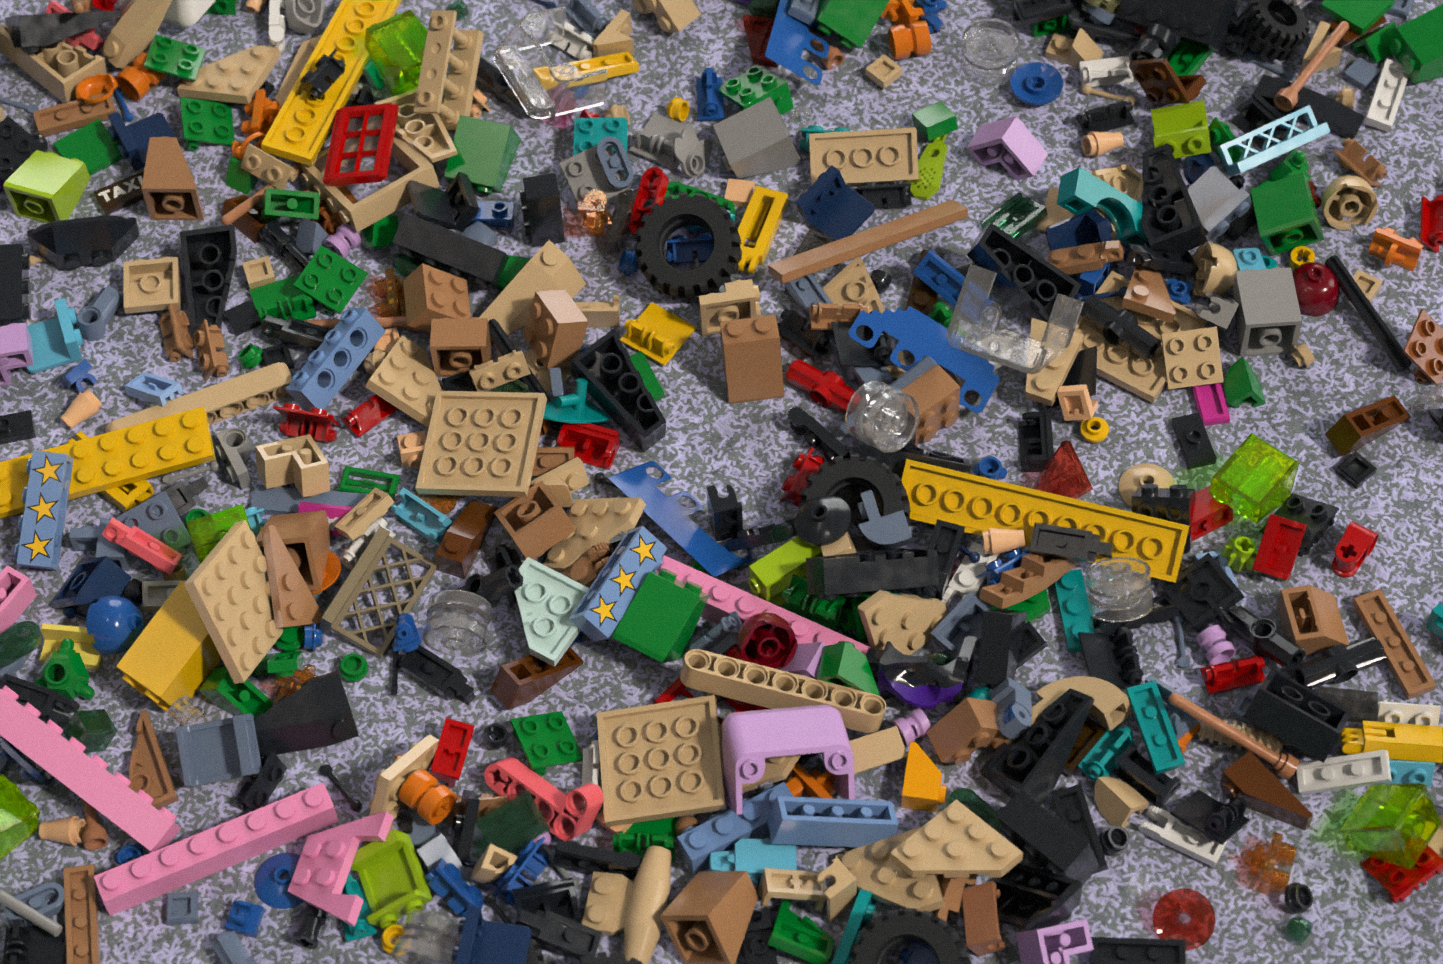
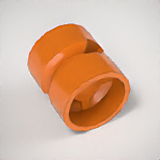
M925 20L913 22L909 25V28H906L903 24L888 27L889 46L894 60L909 58L911 52L915 56L931 54V38Z
M145 52L140 53L133 60L131 67H125L115 77L122 92L136 102L142 100L150 92V87L157 86L166 76L163 72L144 67L148 55Z
M418 769L413 772L403 783L398 795L400 801L413 811L417 810V814L431 825H437L442 822L452 811L457 799L454 792L442 783L438 785V780L425 769Z

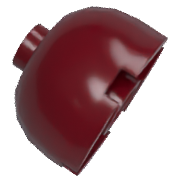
M1307 262L1292 270L1298 304L1302 315L1305 313L1312 314V317H1319L1328 314L1336 307L1340 296V285L1334 274L1325 264Z
M762 612L752 615L740 626L736 638L738 654L743 661L771 668L779 666L783 668L788 665L795 656L798 646L795 632L789 623L774 613Z

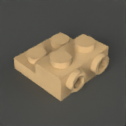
M165 256L159 259H136L123 262L124 310L126 314L169 310L168 304L170 303L177 309L181 308L182 268L178 257Z
M752 279L724 283L725 292L699 296L702 336L720 333V321L761 316L758 285H753Z

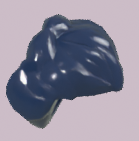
M1205 153L1186 157L1183 164L1185 179L1190 185L1210 167H1217L1212 155ZM1192 160L1194 161V163L1190 171L1188 172V165Z

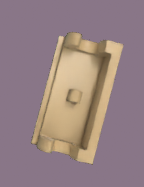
M613 295L614 302H575L588 320L587 328L620 327L619 295Z
M897 726L849 741L854 756V775L908 758Z
M837 857L832 860V864L823 870L817 878L818 884L824 882L826 878H829L830 887L825 892L828 912L825 917L830 923L852 908L857 899V879Z
M764 868L757 890L758 897H762L760 906L767 907L771 898L816 901L814 910L821 911L825 900H827L825 897V892L827 891L826 879L818 884L817 878L821 872Z

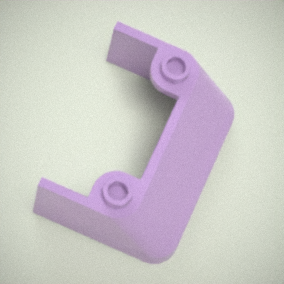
M823 704L736 712L728 715L723 721V776L726 805L737 815L743 814L742 784L754 783L760 780L765 772V758L823 753L825 768L830 773L835 774L836 793L843 799L855 800L854 756L842 716L833 706Z

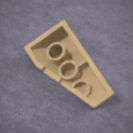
M131 0L121 11L122 16L115 18L101 50V53L115 68L131 67L133 60L140 53H147L172 0Z
M417 89L374 103L398 104L399 112L395 133L432 163L458 155L439 114L413 112Z
M548 240L479 318H487L488 321L496 319L508 336L527 325L530 315L529 308L531 303H533L535 291L565 289L573 299L586 283L571 259Z

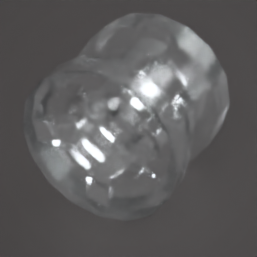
M185 695L178 698L172 704L167 716L172 722H178L179 727L201 724L206 712L202 707L195 706L193 699Z

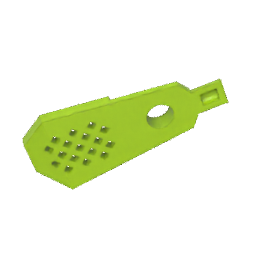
M947 134L927 144L918 161L919 182H911L910 192L915 199L928 201L940 190L948 146L944 143Z

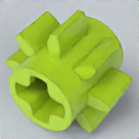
M1244 536L1236 539L1231 537L1227 545H1225L1221 556L1227 558L1226 566H1230L1232 570L1242 572L1248 569L1251 571L1258 551H1255L1256 543L1252 539Z

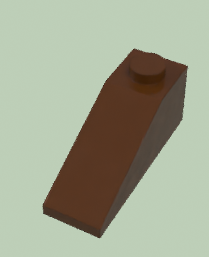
M1394 395L1344 414L1325 435L1333 448L1342 457L1362 448L1406 422L1411 416Z
M475 500L469 503L446 531L435 554L438 571L462 579L466 578L496 517L494 512L499 508Z
M571 647L567 649L555 667L533 655H529L501 665L490 691L507 710L531 702L581 666L584 661Z
M1250 751L1222 772L1220 780L1221 790L1229 799L1235 796L1243 797L1249 809L1302 830L1310 827L1313 814Z

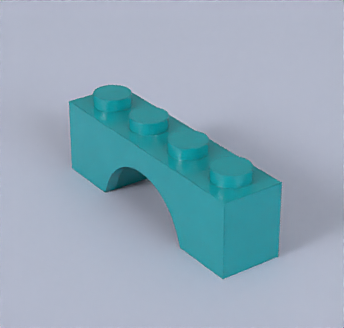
M1080 167L1061 176L1057 205L1076 216L1097 207L1105 212L1112 221L1117 240L1126 245L1130 243L1142 246L1144 242L1149 243L1142 227L1143 205Z

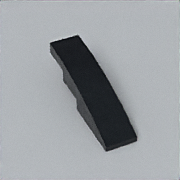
M1264 74L1261 76L1253 94L1257 92L1282 115L1286 116L1310 105L1318 125L1327 122L1329 128L1345 138L1353 139L1356 136L1365 116L1340 102L1305 87H1302L1298 92V102L1292 110L1288 112L1282 111L1275 105L1274 97L1280 89L1289 87L1292 82ZM1304 114L1297 117L1296 122L1301 118L1307 122Z

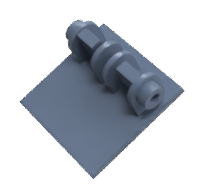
M166 491L116 517V520L131 529L133 526H136L174 550L180 549L193 541ZM137 557L143 568L151 564L141 557Z

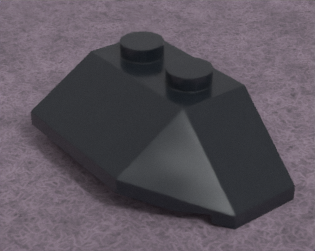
M102 215L52 221L36 229L28 230L27 236L31 250L59 269H77L91 265L103 266L107 263L115 262L139 237V229L136 218Z
M1019 863L1001 878H992L990 880L996 884V889L1000 891V896L996 898L998 922L1027 931L1060 924L1071 916L1072 911L1081 901L1083 885L1080 880Z

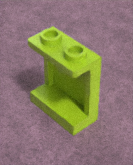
M1204 100L1151 110L1155 148L1168 143L1175 159L1211 152Z
M394 829L388 833L385 842H371L357 850L350 869L358 872L372 912L371 915L366 917L369 924L388 928L391 925H396L401 917L421 911L424 908L423 905L433 900L409 834Z

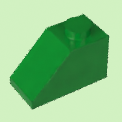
M266 188L262 193L260 221L270 222L277 220L279 223H296L301 220L318 221L320 193Z
M839 641L837 644L824 646L817 674L818 680L879 696V691L864 653L857 650L854 644L847 641Z
M226 666L215 667L199 690L218 708L235 716L253 714V717H255L259 713L268 711L273 704L248 679L243 683L235 684Z

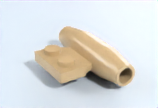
M659 846L648 847L634 882L623 876V874L593 872L582 924L600 931L602 935L614 936V934L624 931L623 954H625V960L627 961L634 957L641 961V964L650 963L663 926L660 915L666 909L670 892L671 852Z

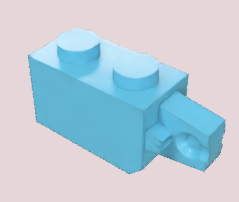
M741 838L735 843L733 850L711 852L709 858V871H747L754 888L759 886L764 868L797 870L796 845L772 844V840Z

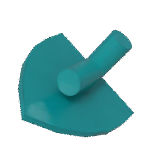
M578 378L575 394L558 396L555 400L549 402L545 407L543 419L564 423L586 424L610 420V417L586 398L588 380Z

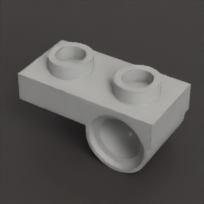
M231 428L216 433L219 445H216L215 449L221 462L227 460L229 466L226 467L232 483L238 481L241 489L251 486L249 472L244 464V461L251 454L245 431L240 428Z

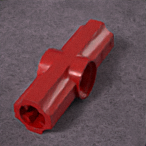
M801 359L794 360L786 374V381L809 393L810 398L815 403H822L821 406L824 408L831 406L849 417L868 403L867 397L846 386L843 379L832 371H825L823 373Z

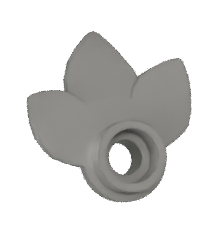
M693 124L685 126L680 138H674L673 141L675 157L681 162V169L687 177H697L701 174L712 152V139L699 141Z

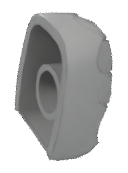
M285 0L288 26L301 34L311 33L321 24L325 1Z

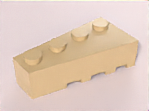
M6 23L0 26V52L63 103L77 100L76 86L82 80L96 74H106L105 58L99 55L94 57L88 54L85 48L78 45L73 47L65 43L64 39L48 46L39 47V52L23 53V48H14Z

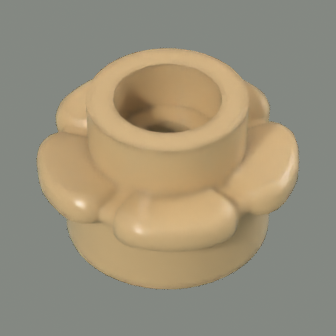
M1342 86L1341 91H1337L1336 101L1350 109H1354V88Z
M1304 342L1298 346L1293 345L1294 352L1290 353L1292 359L1299 368L1304 365L1308 369L1309 365L1315 362L1312 352Z

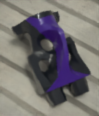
M965 637L957 658L945 666L937 665L932 660H929V656L903 654L890 641L886 642L884 651L868 648L866 657L879 691V696L884 700L898 697L903 702L912 706L930 710L941 702L961 703L965 696L968 679L974 663L977 637ZM931 677L934 678L936 681L929 682L923 680V678Z

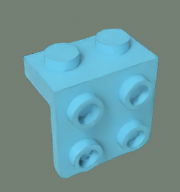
M65 298L54 301L58 314L57 318L27 326L32 339L34 365L26 366L29 373H37L83 360L79 346L83 345L84 342L80 329H75L73 325L78 323L74 307L68 308Z

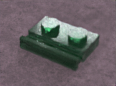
M1018 192L983 219L981 227L984 230L990 223H993L1017 240L1048 216L1047 209L1029 197H1022V193Z
M529 790L476 820L488 845L491 843L509 853L516 851L531 840L533 841L551 830Z

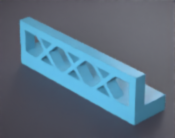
M1308 105L1226 142L1217 148L1230 177L1245 172L1331 131L1327 122L1317 124L1312 109ZM1302 114L1305 115L1310 127L1304 131L1294 127L1297 117ZM1278 125L1287 129L1283 141L1272 137L1275 127ZM1253 136L1265 139L1261 151L1250 147ZM1232 146L1243 150L1240 160L1234 163L1227 148Z

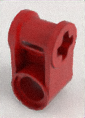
M1351 521L1335 548V557L1332 562L1334 573L1343 578L1354 576L1365 558L1373 550L1379 534Z

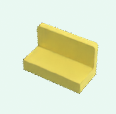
M54 624L41 625L40 630L45 639L40 656L41 665H43L52 651H57L60 648L63 639L70 638L74 642L73 650H76L75 653H80L86 669L99 670L102 654L93 647L92 643H96L93 634L88 635L87 627Z

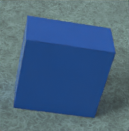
M1110 262L1104 264L1103 269L1082 272L1079 277L1081 287L1077 294L1082 296L1095 294L1109 275Z

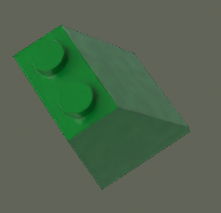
M821 0L813 22L818 24L816 28L828 36L832 33L838 37V43L849 50L852 47L862 48L890 0Z
M1443 4L1396 27L1387 45L1396 60L1402 64L1403 70L1408 74L1413 83L1443 77Z
M460 115L453 140L458 155L449 157L444 177L449 182H452L457 173L462 172L469 176L471 185L476 188L477 192L485 195H492V191L500 193L521 142L520 136L510 125Z
M1304 172L1289 173L1283 179L1274 182L1265 181L1251 189L1260 237L1271 256L1291 251L1298 246H1307L1325 240L1309 182Z
M661 568L660 571H650L614 631L612 638L661 663L680 660L685 653L710 595L702 592L703 587L694 582L686 581L685 584L677 580V574L670 570Z

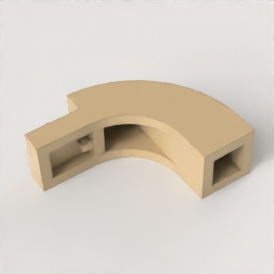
M1075 676L1054 681L1036 692L1039 702L1032 706L1031 725L1042 717V711L1070 688L1093 697L1095 701L1088 716L1097 719L1109 731L1133 712L1127 695L1112 683L1095 677Z

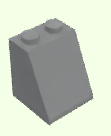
M771 97L713 125L717 134L713 137L719 151L724 150L725 152L722 160L728 172L733 170L738 179L803 164L787 125Z
M1291 267L1235 271L1233 298L1239 303L1235 312L1240 357L1290 354L1294 352L1293 345L1297 346L1302 318Z

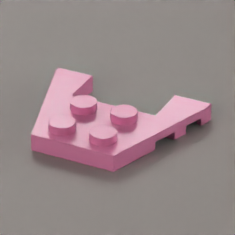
M382 811L309 835L288 892L296 898L327 912L331 916L339 918L351 926H355L364 900L358 895L341 894L360 842H385L394 817L387 811Z

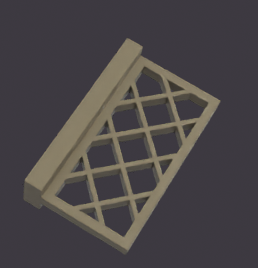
M381 526L322 616L319 629L329 634L332 631L380 659L395 637V628L397 626L396 622L384 624L381 611L396 608L398 616L402 613L409 614L438 568L436 562L390 537V531ZM389 547L401 552L403 561L388 564L385 553ZM382 560L383 565L378 566V564ZM420 563L429 568L425 576L413 578L410 565ZM405 566L408 579L393 582L390 569ZM385 571L388 584L373 586L372 574ZM368 582L369 588L363 589ZM416 583H420V585H419L418 588L416 589L415 584H416ZM410 585L413 593L411 599L399 601L395 588ZM390 589L394 602L379 605L375 592ZM371 593L374 607L359 610L356 600L358 596ZM352 605H353L354 611H350V612H349V610L351 609V607H352ZM401 606H406L402 612ZM376 612L379 625L364 628L361 615ZM356 616L360 630L349 632L340 627V624L345 618ZM391 629L390 633L387 635L386 630ZM382 632L384 642L380 649L368 643L366 634Z

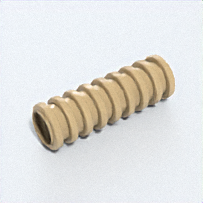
M1228 719L1223 720L1277 754L1281 753L1283 743L1279 742L1275 735L1265 732V730H1256L1253 726L1248 728L1246 727L1247 724L1244 723L1240 726L1237 725L1236 721L1228 723ZM1201 723L1199 740L1209 739V743L1218 741V745L1226 743L1229 748L1234 745L1237 746L1236 749L1241 750L1242 746Z

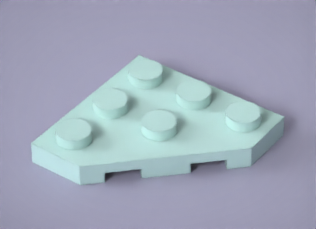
M527 557L519 568V572L523 576V586L514 592L529 652L531 655L555 667L581 631L569 618L589 588Z

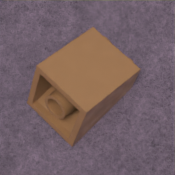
M167 136L150 137L141 188L150 219L204 221L205 216L197 187L177 138Z
M776 315L720 321L721 355L729 404L784 397L780 337Z
M326 510L271 515L264 526H275L309 590H321L332 537ZM260 531L255 539L263 556H265L262 533Z
M699 871L660 915L682 963L735 964L758 899V894L747 871Z

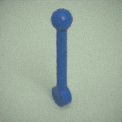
M116 88L114 92L123 109L124 120L131 122L134 119V115L132 112H129L119 88Z

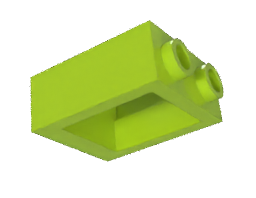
M796 536L749 566L750 579H748V583L750 585V594L779 607L782 606L786 601L782 597V593L785 587L790 586L792 575L795 574L807 579L806 558L823 556L821 547L809 545Z

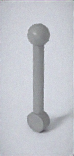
M212 461L210 465L178 475L166 474L162 480L165 485H172L174 481L210 470L218 471L220 463Z

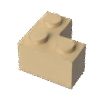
M632 0V5L641 14L654 12L658 25L668 34L680 32L701 15L693 0Z
M310 434L256 446L257 475L266 489L280 488L283 485L294 483L302 497H313L330 491L329 463Z

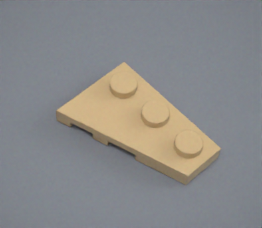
M861 256L856 257L822 288L832 303L838 304V306L862 303L863 306L868 307V313L873 310L883 313L885 310Z
M1035 318L1031 319L1026 398L1051 407L1053 406L1057 397V391L1063 385L1084 342V334Z

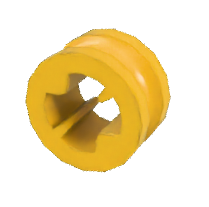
M1306 246L1295 247L1290 254L1289 265L1294 270L1297 266L1304 264L1303 260L1301 262L1297 260L1298 256H1301V259L1306 257L1307 262H1314L1315 253Z

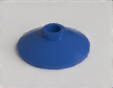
M1030 62L1021 65L1013 72L1010 87L1012 93L1020 101L1030 105H1045L1059 97L1063 89V79L1059 71L1053 66L1042 62Z
M280 853L270 857L259 867L255 876V890L258 897L266 905L276 909H289L304 902L288 892L301 855ZM282 873L289 874L285 880L278 879Z

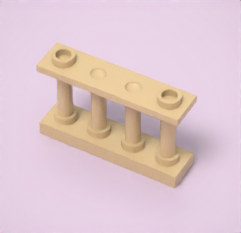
M455 10L431 11L413 112L440 114L447 132L455 133L460 115L470 117L484 33L480 30L456 29L457 12ZM452 39H453V40H454V45H453V50H452V53H451L450 50H451V44H452ZM448 64H449V65H450V68H449L448 79H447V78H446V73H447V67H448ZM443 90H445L444 102L441 103Z

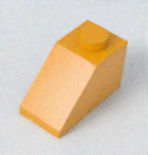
M910 742L901 808L937 813L938 804L945 803L947 785H941V771L916 742Z

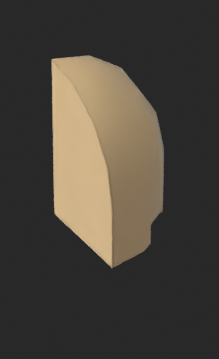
M1107 776L1097 778L1094 787L1095 801L1099 811L1111 825L1125 828L1129 825L1127 820L1133 813L1137 811L1141 815L1148 806L1149 802L1127 783Z
M490 843L473 867L470 880L480 883L493 882L505 875L518 857Z

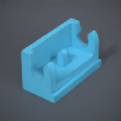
M403 487L399 492V496L402 498L401 503L398 506L395 504L391 505V510L396 514L395 517L439 547L446 531L454 522Z

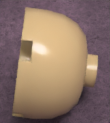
M1345 175L1331 181L1324 190L1321 199L1323 214L1327 222L1338 230L1352 229L1348 226L1352 224H1363L1365 226L1374 218L1378 209V201L1374 190L1366 180L1358 176ZM1343 216L1352 217L1349 221L1342 219Z
M1204 242L1206 246L1200 245L1193 257L1199 270L1195 275L1196 285L1193 284L1194 288L1191 293L1194 296L1209 298L1205 295L1207 292L1223 296L1231 289L1234 283L1235 271H1239L1235 257L1224 246Z

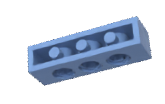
M350 307L343 312L338 324L325 335L324 341L318 349L309 355L308 361L303 368L293 375L291 383L286 390L305 411L310 412V408L324 410L386 332L367 309Z

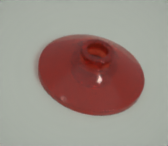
M1179 888L1167 892L1159 899L1153 912V926L1160 939L1185 940L1186 951L1204 945L1210 939L1215 929L1216 917L1212 904L1203 894L1193 889ZM1182 912H1187L1191 917L1186 923L1179 920L1178 916Z

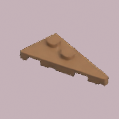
M1142 264L1135 267L1121 307L1173 323L1176 311L1160 272L1145 267Z
M275 526L261 527L276 629L312 625L313 623L320 624L323 614Z
M145 709L140 712L141 715L137 721L136 732L138 737L136 748L132 749L129 765L130 777L128 779L131 781V784L128 787L135 793L139 789L143 790L154 799L151 805L156 809H161L163 806L165 807L179 801L150 714Z

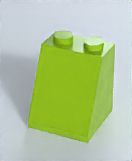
M36 150L4 182L3 187L15 215L49 223L70 218L90 180V175L85 163L79 159H68L53 152L46 153Z

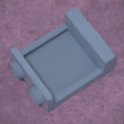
M253 714L232 716V718L175 728L174 746L176 751L179 752L181 760L178 771L185 787L257 775L262 768Z

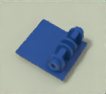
M544 836L537 842L531 840L525 847L523 846L515 855L518 857L515 860L516 865L513 864L505 875L496 881L495 885L499 888L493 894L495 897L503 893L505 895L503 900L510 906H514L512 890L532 886L527 879L532 882L537 880V877L548 865L546 862L548 856L542 851L536 853L537 849L546 839Z

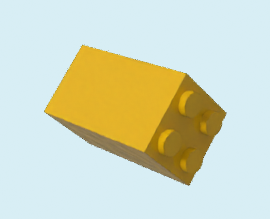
M180 581L116 666L124 673L122 679L131 685L133 689L144 697L150 698L164 711L168 712L172 708L177 713H180L222 659L183 581Z

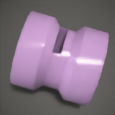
M342 223L336 229V233L329 235L323 244L324 247L345 259L349 254V250L355 249L362 241L359 234L349 224Z
M1221 625L1208 627L1196 637L1199 647L1206 651V658L1210 665L1224 663L1236 654L1232 643L1226 640V633Z
M920 708L910 711L909 715L905 718L899 717L891 722L892 727L897 726L905 748L910 745V742H915V739L927 737L926 732L931 728L927 716Z

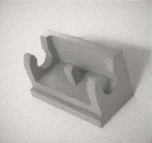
M1213 292L1205 293L1212 301L1209 304L1210 308H1207L1205 305L1196 304L1193 311L1199 317L1227 329L1239 303L1229 296L1225 298Z

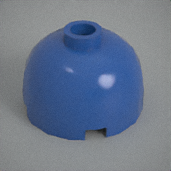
M100 597L97 603H92L88 609L86 617L88 635L93 634L96 643H92V645L101 654L114 655L129 650L142 632L143 619L138 608L133 602L124 597Z

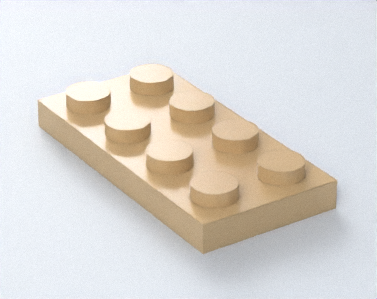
M916 127L809 134L811 186L817 181L819 175L827 171L831 165L840 170L848 186H861L862 183L866 182L888 184V182L902 180L904 183L919 182Z

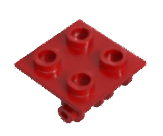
M283 403V407L273 406V409L286 417V422L282 421L280 424V432L284 433L285 436H304L307 434L309 427L308 434L315 441L329 443L336 440L337 431L333 430V427H340L341 424L333 419V415L327 414L326 410L310 408V412L300 409V406L290 403Z
M1408 827L1360 864L1389 891V898L1396 904L1398 901H1405V898L1413 893L1411 889L1418 891L1420 889L1419 883L1425 886L1427 884L1426 881H1429L1436 874L1439 875L1441 873L1440 869L1443 868V858Z

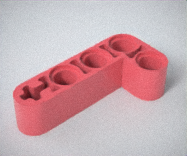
M507 757L489 765L484 773L485 781L492 790L500 796H507V800L563 841L572 840L588 832L604 800L601 788L594 783L582 785L566 795L513 757Z

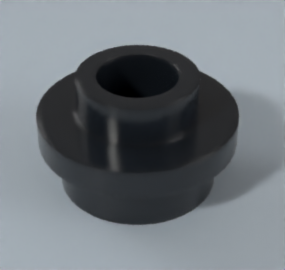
M1109 825L1100 832L1099 841L1105 852L1118 856L1126 851L1129 844V835L1123 827Z
M1295 882L1286 887L1284 900L1293 913L1300 914L1306 912L1312 906L1313 895L1307 885Z

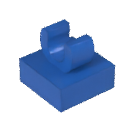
M84 359L67 373L60 382L67 389L74 384L75 391L79 394L80 391L82 393L85 391L81 381L86 380L93 386L97 380L92 374L87 373L92 368V365Z
M234 900L225 925L226 932L234 931L239 935L256 938L265 912L264 906Z

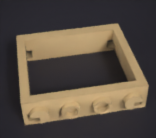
M381 118L367 125V130L381 129ZM396 133L394 134L391 154L410 173L355 204H352L335 186H330V184L324 185L323 183L329 147L318 153L312 166L300 163L304 172L301 174V177L306 182L307 187H312L315 193H320V200H325L333 213L337 212L344 224L348 223L356 232L411 203L407 188L410 180L434 188L440 186L433 165ZM379 136L365 137L363 151L376 149ZM360 138L346 139L344 152L358 151ZM356 159L342 160L341 168Z

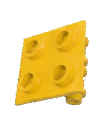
M651 302L637 320L628 319L625 322L624 329L627 331L620 341L638 352L642 351L645 356L666 366L697 327Z

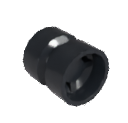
M1151 24L1130 51L1129 59L1131 62L1133 60L1166 59L1177 44L1176 38L1165 26Z

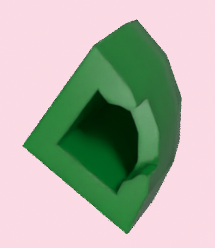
M1395 21L1365 34L1352 42L1350 46L1355 53H1364L1369 58L1367 62L1378 63L1391 53L1387 45L1395 31Z
M389 214L362 230L364 248L380 249L390 245L398 230L399 216Z
M1241 357L1233 363L1224 380L1228 403L1236 408H1239V404L1251 402L1252 407L1266 404L1262 388L1253 369L1246 359Z

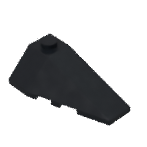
M121 11L82 12L80 14L16 15L5 17V23L14 48H23V53L39 52V47L48 46L120 17L122 13Z
M1164 144L1143 153L1142 227L1152 249L1184 253L1204 245V242H1208L1169 144Z
M233 224L180 231L191 335L194 337L195 331L199 329L204 320H207L208 326L217 325L221 329L238 252L235 226Z
M855 431L852 454H859L860 458L865 459L867 456L876 458L878 463H885L891 467V471L897 474L900 479H902L906 459L960 472H970L971 465L968 459L939 451H930L929 454H925L924 450L918 448L917 445L908 443L898 447L892 443L891 438Z
M338 670L307 680L301 684L299 690L288 697L285 695L278 700L277 705L265 713H259L253 717L260 757L270 755L271 752L277 755L330 746L359 736Z
M1070 688L1042 711V717L1030 727L1028 726L1026 729L1021 730V734L1008 745L1005 742L1001 744L979 772L1012 799L1022 789L1042 805L1055 788L1095 700L1089 695Z

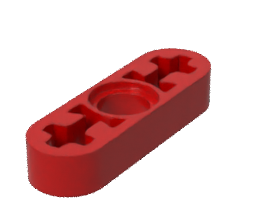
M659 167L647 169L641 177L629 221V230L634 236L637 228L642 227L640 220L644 214L649 216L652 213L650 207L656 202L661 206L664 202L669 180ZM654 199L650 207L643 208L647 200Z

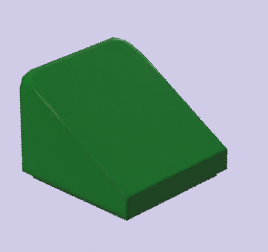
M231 157L229 159L226 186L247 195L258 182L257 177L240 168L242 160Z

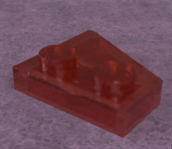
M743 14V25L752 64L778 68V63L765 57L775 19Z
M1065 440L1060 444L1032 489L1078 499L1093 490L1070 441Z

